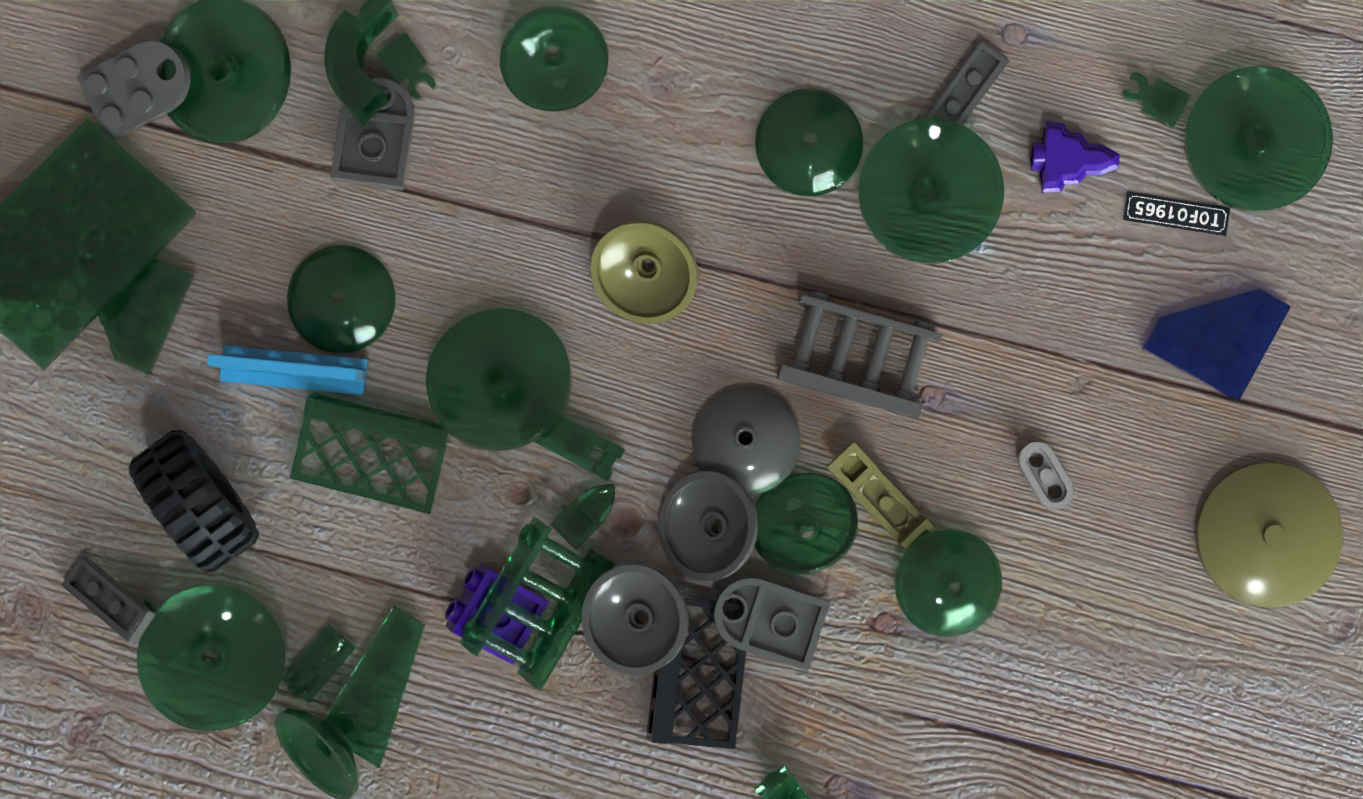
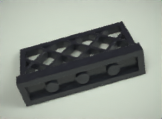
M684 597L687 606L701 607L709 619L695 631L688 626V633L690 635L686 637L682 648L694 639L705 655L689 667L681 658V648L680 652L670 663L654 671L646 739L652 743L660 744L674 743L735 749L746 651L732 646L737 653L736 662L724 671L713 655L728 643L723 639L709 651L698 638L702 631L714 623L713 614L708 608H713L715 601ZM725 602L723 613H726L728 610L742 611L743 606L741 603ZM709 659L721 675L704 687L693 672ZM681 664L686 671L679 676ZM735 671L733 682L729 675ZM690 675L701 691L684 703L677 694L678 684ZM725 679L733 689L732 698L720 707L709 691ZM705 695L716 708V711L700 723L689 708ZM676 700H677V702L681 705V707L675 712V706H676ZM728 708H730V717L725 713ZM686 712L697 727L686 736L672 735L674 720ZM720 715L728 724L727 740L713 739L705 730V727ZM701 731L706 738H699L694 736H696Z

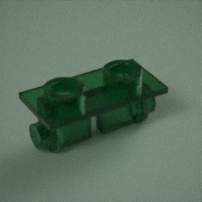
M329 624L281 680L288 685L287 689L296 697L300 695L309 703L356 647Z

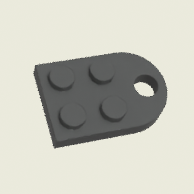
M158 41L138 43L77 76L106 142H113L176 109L186 98L191 82L189 65L183 54L174 46ZM167 60H172L176 66L175 76L170 80H167L162 72L163 65Z
M370 78L359 82L347 93L341 108L330 175L332 181L397 190L404 189L415 112L409 94L401 85L386 78ZM378 89H385L390 92L391 98L387 104L379 106L372 103V94Z
M746 577L732 581L721 590L714 603L713 620L719 635L731 646L808 671L830 602L758 578ZM730 598L739 599L743 606L742 613L735 619H729L723 613V605Z

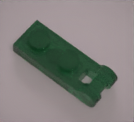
M538 402L534 404L519 432L520 435L607 481L610 480L614 473L611 469L616 459H621L625 452L624 448ZM595 446L604 450L598 463L589 459Z

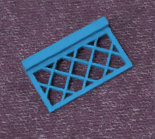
M223 345L222 356L209 354L207 365L221 368L219 381L365 396L368 359Z

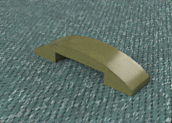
M853 441L826 466L877 522L924 569L950 545L944 536L922 516Z

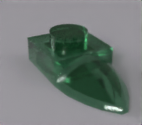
M604 484L585 491L575 498L550 525L575 550L580 548L609 515L614 503L615 486L613 484Z

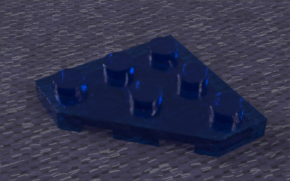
M1257 289L1159 317L1142 350L1234 401H1239L1291 306L1265 291Z

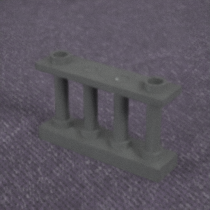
M810 291L809 296L801 295L798 304L809 307L794 361L790 360L789 366L781 365L777 380L918 419L923 404L914 402L916 395H913L927 341L936 343L941 341L942 334L934 332L935 325L915 320L912 326L831 303V296L816 291ZM826 311L844 316L830 369L829 371L825 370L824 376L811 373V366L808 363L822 313ZM861 321L879 326L865 378L860 380L859 386L846 383V376L843 375L857 323ZM897 331L914 336L899 390H895L892 396L881 393V385H878L892 332Z

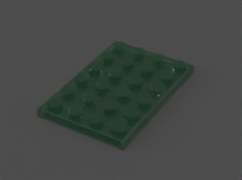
M88 118L0 204V333L43 371L196 216V211Z

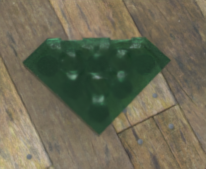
M93 231L78 265L92 295L91 299L101 325L104 326L114 359L147 374H151L195 275Z

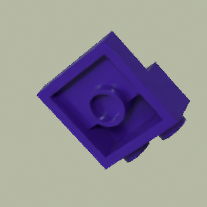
M481 563L478 569L472 568L467 573L463 582V587L467 589L460 601L454 599L449 604L445 613V619L448 620L445 626L452 633L513 665L549 601L521 586L504 574Z

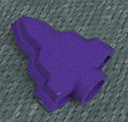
M1045 121L1042 142L1032 143L1030 169L1031 171L1040 172L1042 193H1058L1066 185H1078L1085 176H1101L1118 168L1120 154L1103 144L1088 143L1082 133L1068 131L1064 123Z

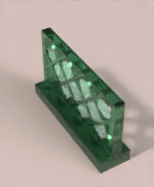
M315 392L306 398L305 415L290 479L428 514L432 512L446 449L453 427ZM317 419L327 422L334 435L318 444L310 432L312 420ZM335 424L345 426L346 428L339 431ZM351 429L361 430L369 444L354 453L342 436ZM370 433L377 434V435H381V436H380L379 438H377V439L374 440V438L372 437V435H371ZM337 438L347 457L331 466L321 447ZM386 438L396 439L404 453L387 461L377 443ZM309 441L312 448L305 452L307 442ZM406 442L416 445L409 449ZM422 446L438 450L435 464L425 470H422L412 452ZM372 447L382 466L366 475L356 456ZM314 451L326 468L317 475L301 472L304 457ZM407 456L418 474L401 483L391 465ZM349 460L361 477L351 484L341 482L334 469ZM384 469L396 486L386 493L376 491L369 480L370 477ZM433 470L431 481H429L425 474ZM329 473L332 479L324 478L322 476ZM421 478L428 490L426 502L411 500L404 487ZM364 482L367 488L359 487L357 485ZM399 491L402 497L395 496L392 494Z

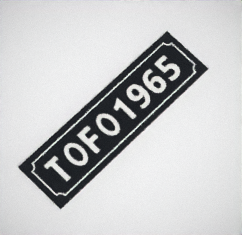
M1127 192L1123 220L1226 236L1230 208Z

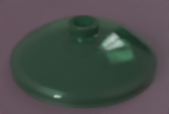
M564 6L540 7L521 16L505 34L499 55L501 74L510 92L521 102L532 108L552 112L574 108L591 98L604 81L609 61L606 41L598 26L585 14ZM550 46H556L559 49L554 55L547 54L546 50Z
M800 89L781 96L764 112L756 131L755 150L761 169L774 185L796 196L816 197L833 192L845 184L853 175L862 156L863 135L855 113L843 100L823 90ZM806 134H814L817 138V143L813 146L806 145L803 140Z
M347 245L325 247L309 255L295 270L287 292L289 315L299 334L313 346L333 353L356 352L376 342L390 325L396 305L394 284L385 266L367 251ZM336 291L344 293V301L341 304H334L332 301V295Z
M816 473L790 475L774 489L762 493L755 503L758 532L754 547L767 564L785 573L811 574L829 568L849 551L857 535L859 519L852 496L842 484L825 475ZM807 531L814 532L813 535L808 538L802 537L803 534Z
M958 529L936 530L917 539L901 557L895 574V595L903 614L920 630L940 637L963 635L982 625L996 608L1002 591L1001 568L994 552L977 536ZM954 582H959L960 588L958 592L951 594L949 592L950 585Z
M285 709L276 716L275 730L278 739L300 772L327 795L335 799H350L358 790L359 775L354 754L347 743L348 740L345 733L325 719L300 709Z

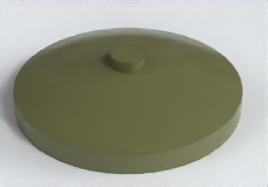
M1256 463L1230 472L1209 491L1197 516L1195 541L1197 553L1205 572L1224 593L1249 605L1268 608L1283 607L1308 598L1329 579L1338 563L1342 549V523L1333 498L1314 477L1286 464Z

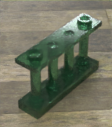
M533 517L531 522L521 530L518 544L475 617L465 625L462 639L459 643L475 656H478L483 646H486L519 663L520 669L517 673L529 684L542 690L582 622L583 603L590 587L601 575L613 569L615 563L590 548L586 556L582 557L549 539L548 536L552 528L540 519ZM540 550L576 570V574L568 587L562 588L529 570ZM521 582L557 601V606L550 618L545 620L510 601ZM502 614L539 633L531 650L525 651L492 633Z

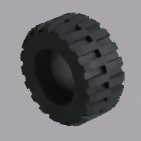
M184 430L170 431L131 460L128 468L129 474L143 501L148 505L153 516L159 521L168 536L173 539L177 547L200 570L205 573L217 572L257 542L259 530L241 498L203 448Z

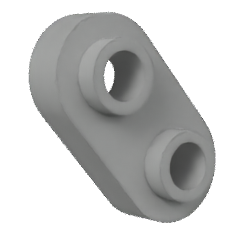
M1031 442L1022 447L1018 454V466L1038 501L1049 509H1062L1066 507L1073 499L1074 487L1052 448L1042 442ZM1033 453H1038L1042 458V462L1038 467H1033L1029 462V458ZM1052 484H1056L1060 488V494L1056 498H1051L1048 495V488Z

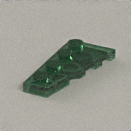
M396 605L393 606L318 728L319 732L378 768L382 765L426 626L424 622Z

